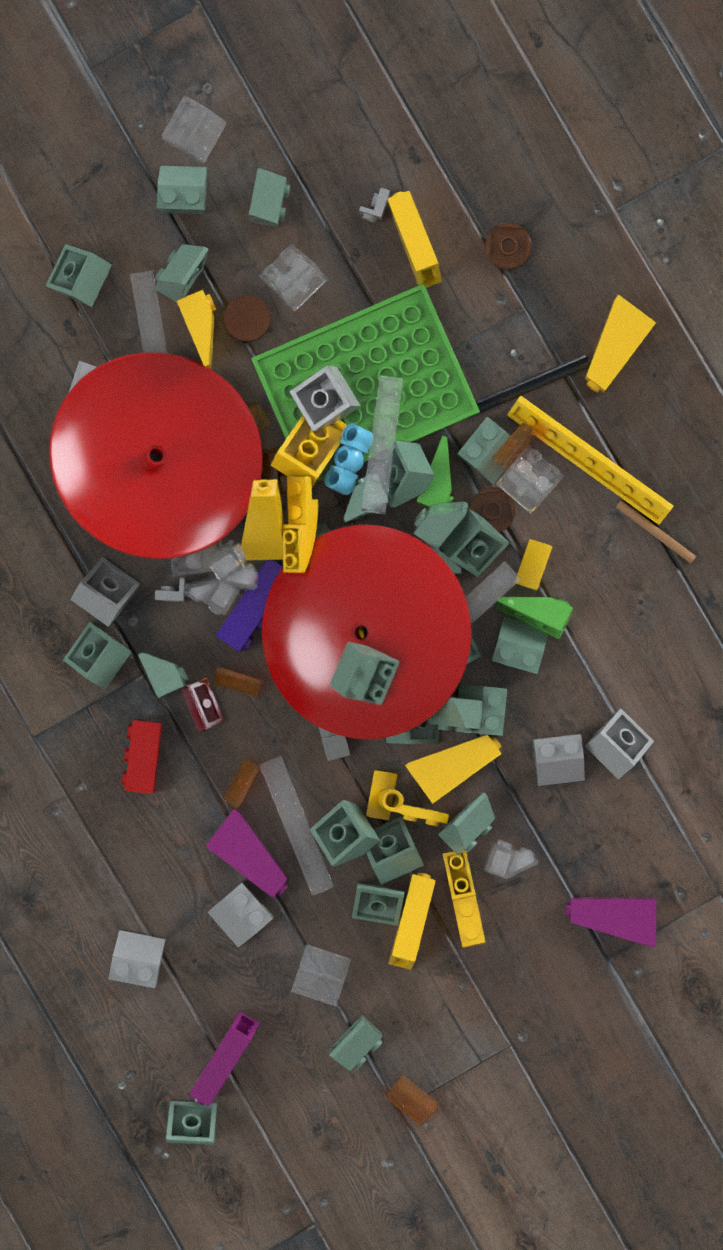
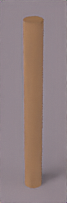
M622 500L617 504L615 508L689 563L693 562L696 555Z

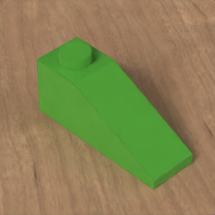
M442 436L430 466L434 473L433 480L429 483L426 491L419 495L416 502L428 508L434 504L452 503L454 498L450 495L452 488L447 437Z
M499 597L496 610L560 639L572 616L573 607L565 600H556L552 597Z

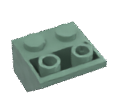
M347 642L330 685L343 697L382 705L400 662L368 646Z

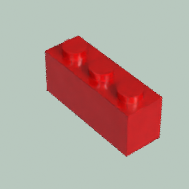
M133 720L132 725L128 724L127 738L130 739V748H125L124 762H128L127 771L122 773L121 785L125 786V791L155 793L162 723Z

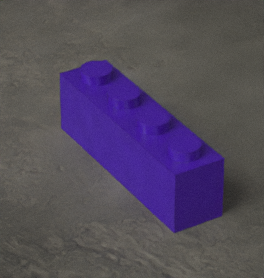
M273 560L265 562L216 634L218 638L239 652L242 649L247 650L254 640L251 637L254 631L262 629L265 603L277 575L283 568L281 565Z

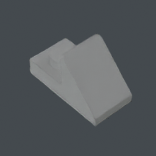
M319 727L327 761L350 755L346 737L336 735Z

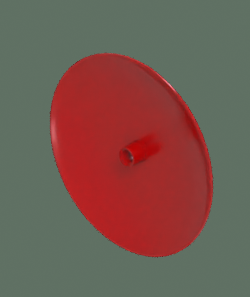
M168 353L130 354L108 361L90 371L70 390L56 414L50 436L49 458L53 481L64 506L84 530L103 544L117 551L142 558L169 559L183 557L200 552L223 539L240 523L248 512L253 481L260 480L262 473L263 456L258 428L248 406L238 392L220 375L209 368L205 369L204 365L188 358ZM157 454L160 456L161 461L154 462L150 459L149 455Z
M355 525L339 528L315 538L312 554L304 573L283 572V568L281 569L265 603L262 621V644L267 666L274 683L287 702L301 716L323 730L336 735L356 739H379L401 734L419 726L439 711L449 700L457 688L468 662L471 646V619L468 604L458 579L447 563L432 548L421 540L393 528L375 525ZM361 626L366 627L368 630L366 639H362L359 636ZM347 642L368 646L400 662L382 705L343 697L330 685Z

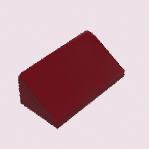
M207 678L181 689L199 732L225 721Z

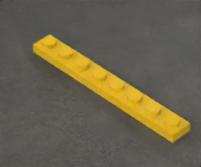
M520 396L507 414L508 417L658 525L673 508L671 503L524 397Z

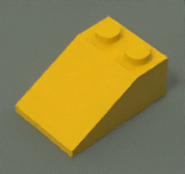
M201 290L177 300V303L205 369H211L215 319L213 311L216 308L210 294L205 295L204 291Z
M302 415L278 450L271 466L287 476H311L313 488L341 445L339 442L342 439V433L347 424L339 420L313 432L304 415Z

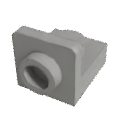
M380 188L379 194L374 193L371 203L374 210L360 206L359 214L363 215L362 219L373 223L376 220L382 221L390 190Z
M180 577L179 591H175V587L161 586V590H155V600L185 602V597H189L190 583H186V578Z

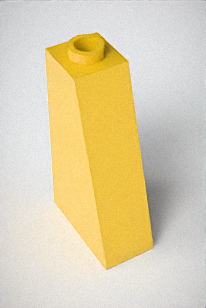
M410 191L395 193L391 198L387 199L389 209L417 284L419 286L424 283L425 288L442 282L439 263Z
M619 294L613 301L585 379L588 381L587 386L597 393L599 390L604 393L656 324L655 321Z
M277 480L253 481L239 560L283 559L282 525L285 524Z
M486 734L406 763L405 766L433 804L501 755L499 749L502 746L495 736L490 738Z
M417 873V875L413 874L411 877L388 963L390 965L411 970L415 963L436 881L431 879L430 875Z

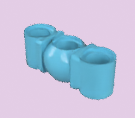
M353 423L344 428L342 439L339 442L343 446L335 452V466L330 465V470L326 473L324 479L325 485L328 488L343 495H348L354 490L356 479L358 478V475L354 473L362 468L364 463L363 453L367 454L368 449L373 443V434Z

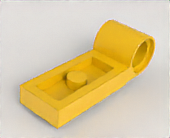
M385 788L378 795V803L381 807L402 814L405 820L417 822V818L426 819L425 824L438 827L440 822L446 824L448 822L449 814L403 804L402 794L392 788ZM393 793L396 798L395 802L388 806L386 804V797Z

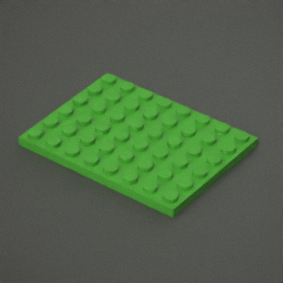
M424 283L251 358L286 439L303 415L290 391L325 366L338 367L361 406L341 421L347 425L351 423L356 424L373 434V443L368 449V453H363L364 463L389 453L394 441L412 443L480 413ZM334 456L315 484L325 481V475L330 470V465L335 466Z

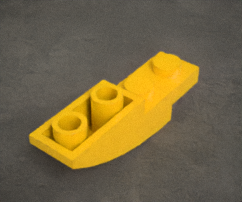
M287 476L288 524L282 525L283 572L304 573L312 554L316 536L318 499H312L311 476Z
M465 850L458 855L454 851L443 853L462 948L485 944L486 941L467 853Z

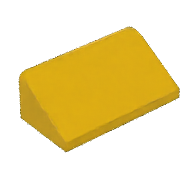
M529 539L514 583L537 591L552 546Z
M374 770L366 817L389 820L391 811L379 805L378 795L385 788L395 790L398 774ZM393 793L386 797V804L388 806L392 805Z

